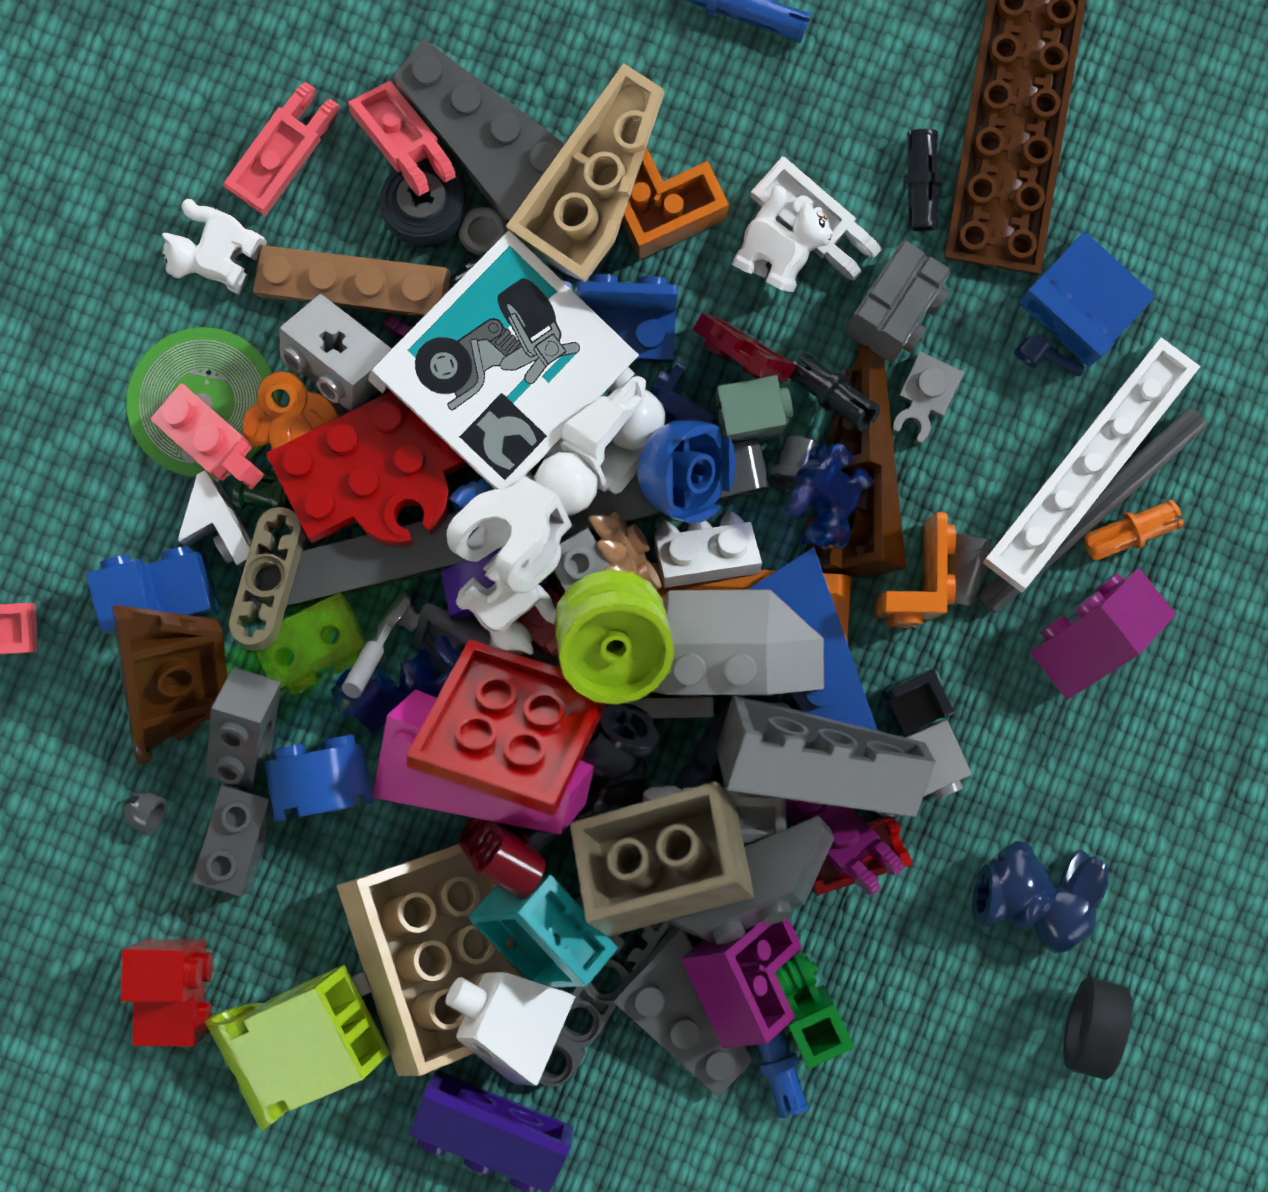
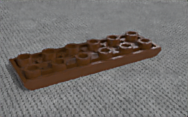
M986 0L944 247V259L998 267L1034 275L1041 274L1086 0Z

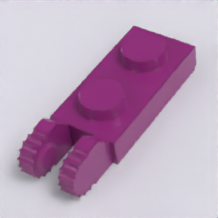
M786 799V820L792 826L819 816L825 822L834 836L826 859L843 876L847 874L870 896H873L881 887L876 876L861 863L868 855H871L893 876L898 875L904 869L903 863L897 854L883 840H880L879 835L851 808Z

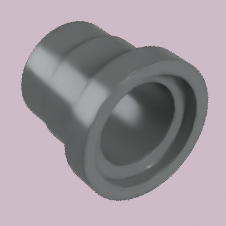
M788 436L783 450H781L777 465L771 467L768 476L769 480L773 484L789 491L798 493L815 492L818 483L815 473L819 462L821 446L817 442L805 437Z

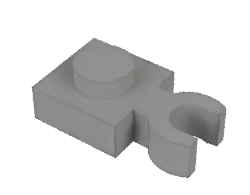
M919 352L898 396V399L910 405L908 409L901 411L893 420L891 426L892 433L897 434L902 428L903 422L908 420L914 421L919 428L914 443L920 445L930 433L929 413L939 418L945 415L964 371L923 352Z

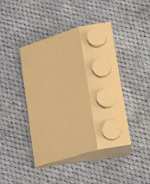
M456 844L336 885L364 973L372 990L373 1001L397 1075L421 1076L474 1054L473 1051L457 1039V1032L465 1014L446 1005V996L450 987L460 977L478 986L485 973L505 972L524 978L468 919V916L491 892L496 884L478 874L460 845ZM508 938L506 940V947L512 949L514 941Z

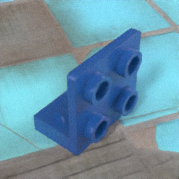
M1082 233L1017 303L1089 368L1115 344L1116 338L1154 299V294L1088 233Z
M608 274L590 275L588 281L577 282V296L639 354L633 362H674L677 285L668 284V279L658 276L639 277L638 283L618 282V277Z

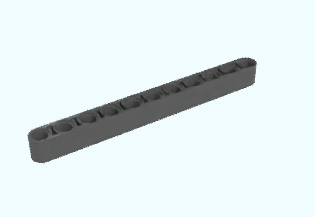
M758 439L733 444L736 457L734 483L730 492L722 490L719 499L715 503L751 495L771 488ZM636 473L620 493L614 494L609 490L603 492L597 488V494L588 508L575 515H568L572 526L564 533L561 539L583 526H586L591 534L597 533L588 518L591 515L608 516L616 512L628 525L667 515L650 505L639 487ZM458 512L447 515L439 529L432 536L425 529L423 521L401 526L409 530L414 544L411 546L387 545L385 547L368 535L302 551L286 610L438 573L465 561L466 559L452 552L447 543V528ZM479 527L475 528V529L471 532V534L469 535L468 539L470 538V536H471ZM283 556L279 557L282 560L286 559V557ZM276 567L261 569L255 577L256 588L261 591L274 589L281 579L280 570ZM251 597L249 601H253L258 607L256 616H259L262 602ZM263 603V604L267 605L268 607H272V606H273V604Z

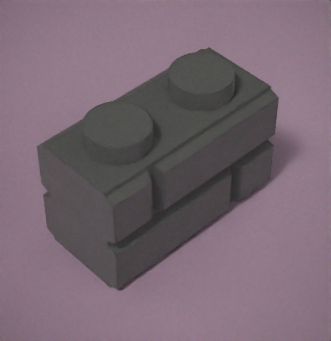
M901 241L844 330L846 335L863 346L868 345L871 351L889 362H894L902 348L911 353L927 329L919 324L925 312L935 316L950 293L949 290L942 287L951 273L950 269L931 256L926 257L923 251L909 242Z

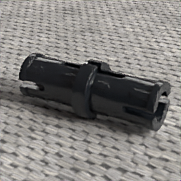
M914 129L911 132H907L908 174L904 175V187L908 188L907 230L914 232L934 231V229H938V187L942 186V174L938 173L937 163L938 131L934 129Z
M805 353L798 357L799 361L806 365L805 368L796 361L793 362L796 364V367L789 379L813 394L817 399L818 405L826 411L835 410L854 424L860 431L870 427L869 423L863 420L864 416L872 423L876 421L880 412V405L853 388L847 376L839 372L832 373L814 360L810 354Z

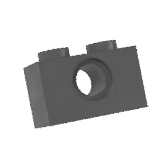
M232 668L211 708L205 776L218 779L226 784H234L251 790L254 789L264 768V762L268 760L273 750L281 687L280 681Z
M234 784L221 785L192 883L239 897L252 891L274 818L270 794Z

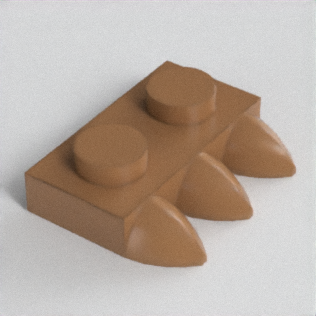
M616 512L608 516L591 515L588 517L602 539L597 541L596 544L610 564L604 570L612 569L632 572L650 582L655 590L661 587V582L655 569L646 560L644 554L649 550L648 542L636 524L629 526Z

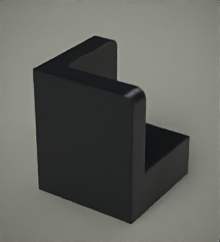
M934 669L924 670L881 691L902 735H907L940 718H947L955 714Z

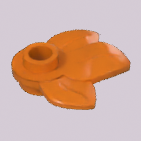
M277 371L268 375L261 382L257 393L258 402L245 413L243 432L245 438L251 442V447L262 446L270 442L273 450L338 418L339 415L333 403L322 394L307 391L305 384L298 376L287 371ZM277 389L286 391L290 397L289 404L281 405L277 403L274 399V391Z

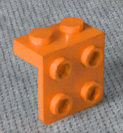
M936 512L923 524L922 592L886 591L874 599V619H886V627L916 628V625L923 624V620H933L947 613V604H954L956 580L954 574H947V554L954 555L956 528L954 524H948L946 512Z

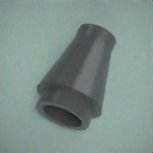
M956 532L954 555L947 554V574H954L956 580L954 603L973 606L975 595L988 568L983 564V561L991 553L989 550L992 539Z

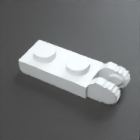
M783 156L750 193V197L763 207L770 199L772 189L776 186L783 187L787 194L786 204L776 216V219L789 231H792L794 219L804 203H809L813 209L821 207L822 212L828 218L829 228L833 232V236L827 246L817 247L813 251L822 259L826 257L835 269L852 281L861 274V270L851 257L835 245L845 234L848 240L861 253L871 258H875L881 251V247L876 240L855 223L856 218Z

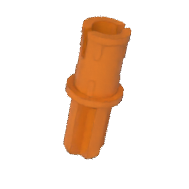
M1169 499L1162 504L1136 514L1126 512L1122 515V520L1087 533L1083 541L1085 549L1092 560H1100L1132 546L1136 549H1141L1145 546V541L1173 530L1182 529L1183 519H1174L1182 515L1177 504L1172 499Z

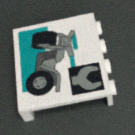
M508 230L372 369L368 381L382 394L387 388L392 391L494 489H505L513 486L523 476L534 481L535 476L530 473V470L542 458L545 460L563 451L561 443L563 442L562 429L565 423L597 400L607 389L613 392L629 380L635 373L628 366L639 354Z

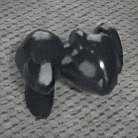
M623 703L605 707L581 758L583 762L594 766L586 804L571 823L643 803V793L649 788L648 779L644 776L647 771V763L643 757L654 753L659 741V733L654 728L653 718L643 709L636 705Z

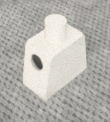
M492 972L485 973L478 986L462 977L458 978L448 991L446 1005L465 1014L457 1032V1039L510 1082L516 1085L537 1086L575 996L509 973Z

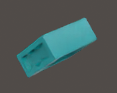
M552 875L542 876L533 891L522 900L496 885L468 916V919L525 979L549 987L587 986L618 949L608 936L586 923L584 910ZM508 938L514 941L512 949L506 947V940Z

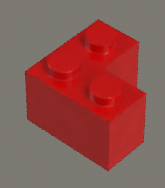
M145 939L122 949L121 1002H133L132 1046H194L204 1039V1033L209 1032L205 1022L212 1016V1006L210 1002H205V982H210L212 979L213 955L212 952H206V939Z

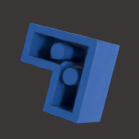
M185 546L160 553L162 561L150 564L143 563L142 559L131 560L130 555L116 556L101 561V570L86 573L101 632L116 635L112 607L117 605L197 617L221 612L207 556L196 551L191 552L190 547Z

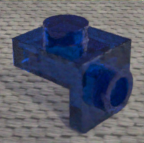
M677 362L671 373L663 369L650 392L663 405L665 419L668 420L666 424L675 420L703 421L712 424L714 414L675 393L685 375L686 366Z
M376 666L360 697L351 698L342 691V685L352 669L349 668L339 677L336 685L331 689L336 706L343 716L348 718L353 715L372 733H375L386 723L387 715L408 696L399 689V685Z

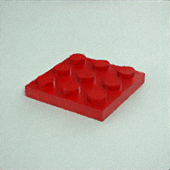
M469 639L406 754L407 767L554 817L607 703L595 702L576 692L566 680L560 668Z

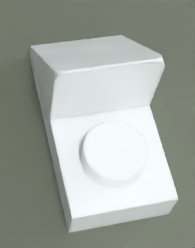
M204 470L197 474L178 542L190 546L211 533L218 531L219 535L214 537L213 540L227 563L235 561L236 565L244 567L252 539L219 480Z

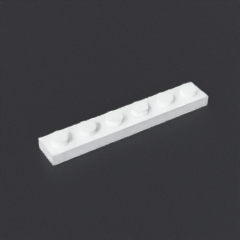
M1160 338L983 561V564L1023 593L1201 366L1163 338Z

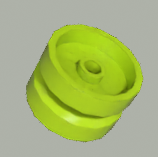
M612 569L591 573L572 584L558 602L554 626L558 642L559 659L564 677L576 692L595 702L610 704L626 703L639 700L657 689L670 672L675 653L671 631L662 597L647 580L632 572Z

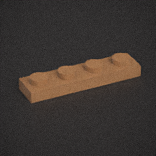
M261 245L253 293L259 297L310 303L321 293L338 307L423 318L448 293L451 272L445 267Z

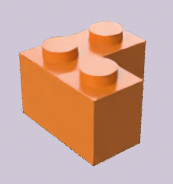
M646 147L621 223L638 259L641 260L725 221L729 204L708 161L663 181Z

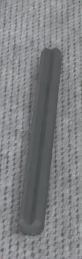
M1189 408L1185 410L1121 467L1033 581L1206 429L1207 422L1196 409ZM998 575L978 593L977 598L984 608L993 614L999 612L1020 591Z

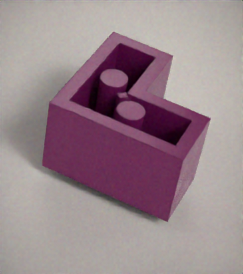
M1140 568L1125 578H1122L1118 572L1113 574L1094 589L1096 593L1074 609L1078 613L1076 617L1068 621L1064 615H1061L1040 631L1044 640L1031 652V655L1067 700L1140 655L1176 615Z
M789 918L775 924L766 925L761 922L744 929L745 935L730 943L717 944L716 942L710 943L703 940L681 958L722 1048L768 1044L795 1018L775 975V972L802 948Z

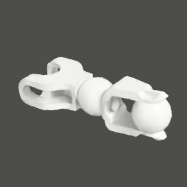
M639 376L630 378L608 397L600 396L568 420L562 429L563 442L561 443V448L563 452L543 460L535 473L534 481L523 476L511 487L487 491L473 498L452 519L447 528V543L450 550L468 561L477 562L496 549L502 548L496 559V567L501 582L518 593H526L536 587L558 566L561 556V537L572 526L568 515H575L588 508L597 494V488L603 492L609 490L614 494L620 493L637 473L639 456L645 442L655 430L665 425L663 405L650 391L645 390L646 380ZM612 440L614 443L605 449V447ZM479 527V528L470 536V538L468 539V537H469V535L471 534V532H472L475 528Z

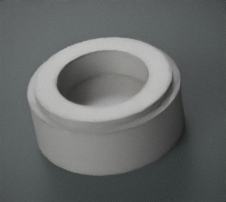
M480 207L469 211L459 228L462 246L470 255L478 258L491 249L508 231L505 227L506 223L501 215L491 208Z

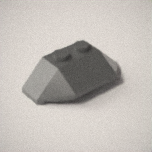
M816 816L744 847L754 898L664 922L710 943L726 944L745 935L744 929L761 922L770 925L786 920L792 915V909L805 904L834 840L831 829L819 816Z

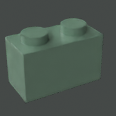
M777 375L717 387L714 408L718 427L721 428L719 431L722 436L729 437L733 444L756 439L759 440V443L780 439L786 425L789 424V417H793L788 387H779Z

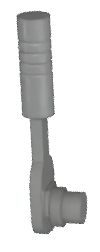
M406 593L401 594L391 604L378 625V632L374 640L368 641L342 685V691L351 698L360 697L384 653L383 644L396 624L399 626L403 625L410 632L416 629L420 614L415 611V607L411 604V597Z

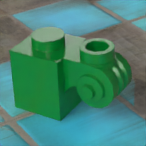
M799 950L775 972V975L795 1016L788 1024V1027L808 1069H811L854 1049V1046L824 985L817 988L815 986V983H817L815 974L819 973L815 962H811L808 956L804 957Z

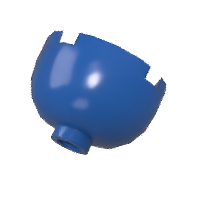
M675 420L653 432L641 451L637 470L639 487L653 508L673 519L686 523L703 522L717 513L721 506L716 505L715 502L719 499L722 490L730 492L734 483L736 469L734 445L729 437L721 435L718 430L721 428L715 424L703 421Z

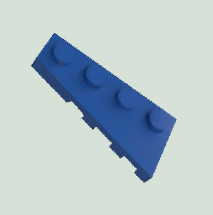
M813 547L748 590L771 589L812 629H815L824 638V689L789 693L800 711L877 730Z

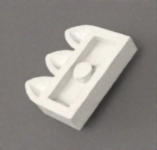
M730 510L723 516L719 527H712L705 520L699 523H690L686 532H679L674 525L663 520L655 532L654 548L664 588L761 572L762 562L751 522L745 523L740 516Z

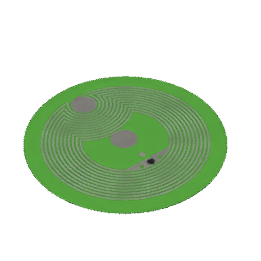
M196 327L170 334L154 344L144 354L131 376L127 391L126 407L132 433L143 451L156 463L177 474L197 477V474L205 469L150 420L152 415L182 382L244 436L243 420L245 413L258 402V388L272 371L264 357L253 345L229 331L211 327ZM275 390L274 399L278 403L277 390ZM264 445L252 447L245 458L251 460Z

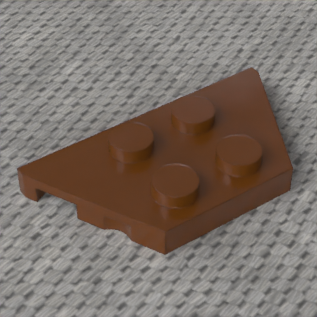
M122 605L112 607L132 748L138 765L151 760L153 757L150 750L173 735L179 741L193 732L200 723L210 720L211 708L227 680L223 631L217 619Z

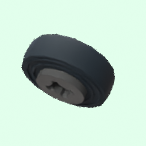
M423 159L416 164L427 178L429 192L417 196L413 189L408 186L401 171L397 173L396 170L386 178L380 192V211L389 230L404 243L417 247L436 246L450 239L461 227L467 213V194L459 176L455 174V178L445 183L435 173L429 160ZM429 195L427 199L421 201L416 199L417 197Z

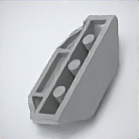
M771 589L670 590L662 598L675 653L670 672L652 693L666 695H771L824 689V638L815 629H812Z

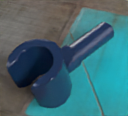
M1033 335L1024 338L1014 351L1016 357L1031 368H1036L1044 358L1048 362L1078 377L1082 375L1085 366L1053 349L1051 342L1043 335Z

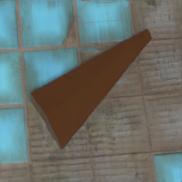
M859 343L853 369H846L845 376L850 379L849 381L853 388L880 405V412L874 423L865 416L863 417V420L870 425L864 431L858 430L854 424L839 413H834L818 474L817 484L822 489L815 515L807 516L804 529L810 533L805 552L814 547L823 573L848 575L852 578H869L906 569L885 359L871 351L868 345L863 346ZM849 538L848 544L841 549H837L836 546L833 548L828 547L827 549L819 547L822 544L832 546L833 543L836 545L840 539Z

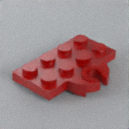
M392 391L266 453L311 543L357 521L370 538L385 547L387 545L402 547L414 545L409 530L399 526L397 523L400 511L407 506H418L423 509V525L432 536L450 512L448 498L451 494L446 476L469 465Z

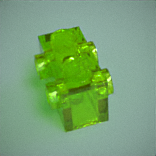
M338 593L282 620L276 641L270 647L255 652L267 677L281 682L280 692L289 689L291 695L294 696L317 685L319 682L316 675L334 668L336 674L353 668L368 641L346 596ZM338 629L340 633L339 640L332 644L330 640L331 633ZM293 651L294 661L289 666L286 661L287 655Z

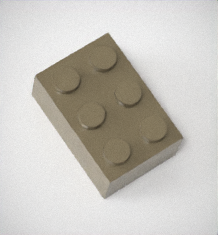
M717 782L570 823L586 923L606 936L616 935L754 898L735 799Z

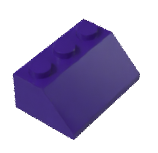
M436 1070L426 1088L409 1135L417 1138V1145L428 1152L445 1155V1152L449 1151L465 1158L463 1164L476 1172L490 1175L492 1170L511 1177L509 1183L521 1191L538 1192V1189L544 1192H550L570 1150L574 1126L445 1072Z

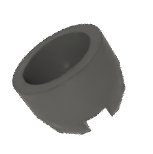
M148 792L134 794L130 798L132 804H126L124 807V818L135 830L146 835H152L159 828L165 817L167 800Z

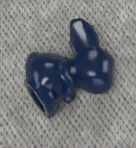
M1015 841L1003 848L993 857L989 864H985L979 871L972 898L974 921H979L984 926H994L1006 919L1007 922L1014 924L1019 929H1028L1034 925L1045 948L1053 953L1068 952L1094 931L1096 922L1095 906L1104 898L1108 886L1107 866L1097 856L1089 857L1086 852L1079 849L1068 860L1059 885H1054L1045 865L1034 855L1030 845L1026 842Z

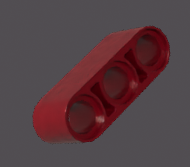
M474 817L470 818L463 829L459 845L478 874L520 900L526 898L533 891L543 875L546 863L525 833L509 824Z

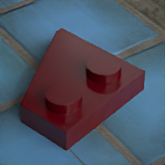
M701 313L692 329L706 339L703 343L706 349L724 359L733 358L744 366L742 370L755 379L777 375L778 380L787 382L796 367V364L717 316Z

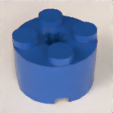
M353 734L326 739L320 743L321 750L306 753L304 744L274 749L271 752L272 760L264 762L274 822L286 820L285 810L292 809L293 818L357 806L355 796H360L361 805L374 803L364 744H356Z

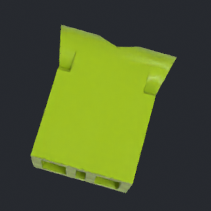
M345 964L273 997L265 1003H249L229 1008L209 1017L205 1022L228 1068L236 1077L239 1089L261 1132L272 1125L288 1110L291 1111L362 1081L390 1054Z

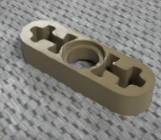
M285 507L269 509L259 518L229 619V630L232 636L241 646L251 651H261L270 647L278 637L306 538V533L297 515ZM283 522H286L292 531L291 536L283 535L277 549L283 557H286L285 560L274 555L276 539L270 533L272 529H280ZM265 567H276L281 572L279 584L269 591L258 590L255 586L257 573ZM251 597L262 602L259 618L266 625L264 630H255L253 637H250V634L243 627L245 622H253L258 611V607L254 602L249 601ZM263 603L273 604V606H272V607H268L267 605H265V604H263Z

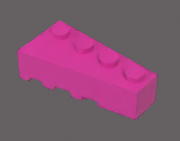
M415 689L387 715L373 798L560 835L586 804L594 766L580 760L554 817L407 767L406 754L437 698Z

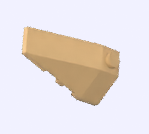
M623 63L505 226L529 250L559 271L586 282L615 242L665 93L663 88Z

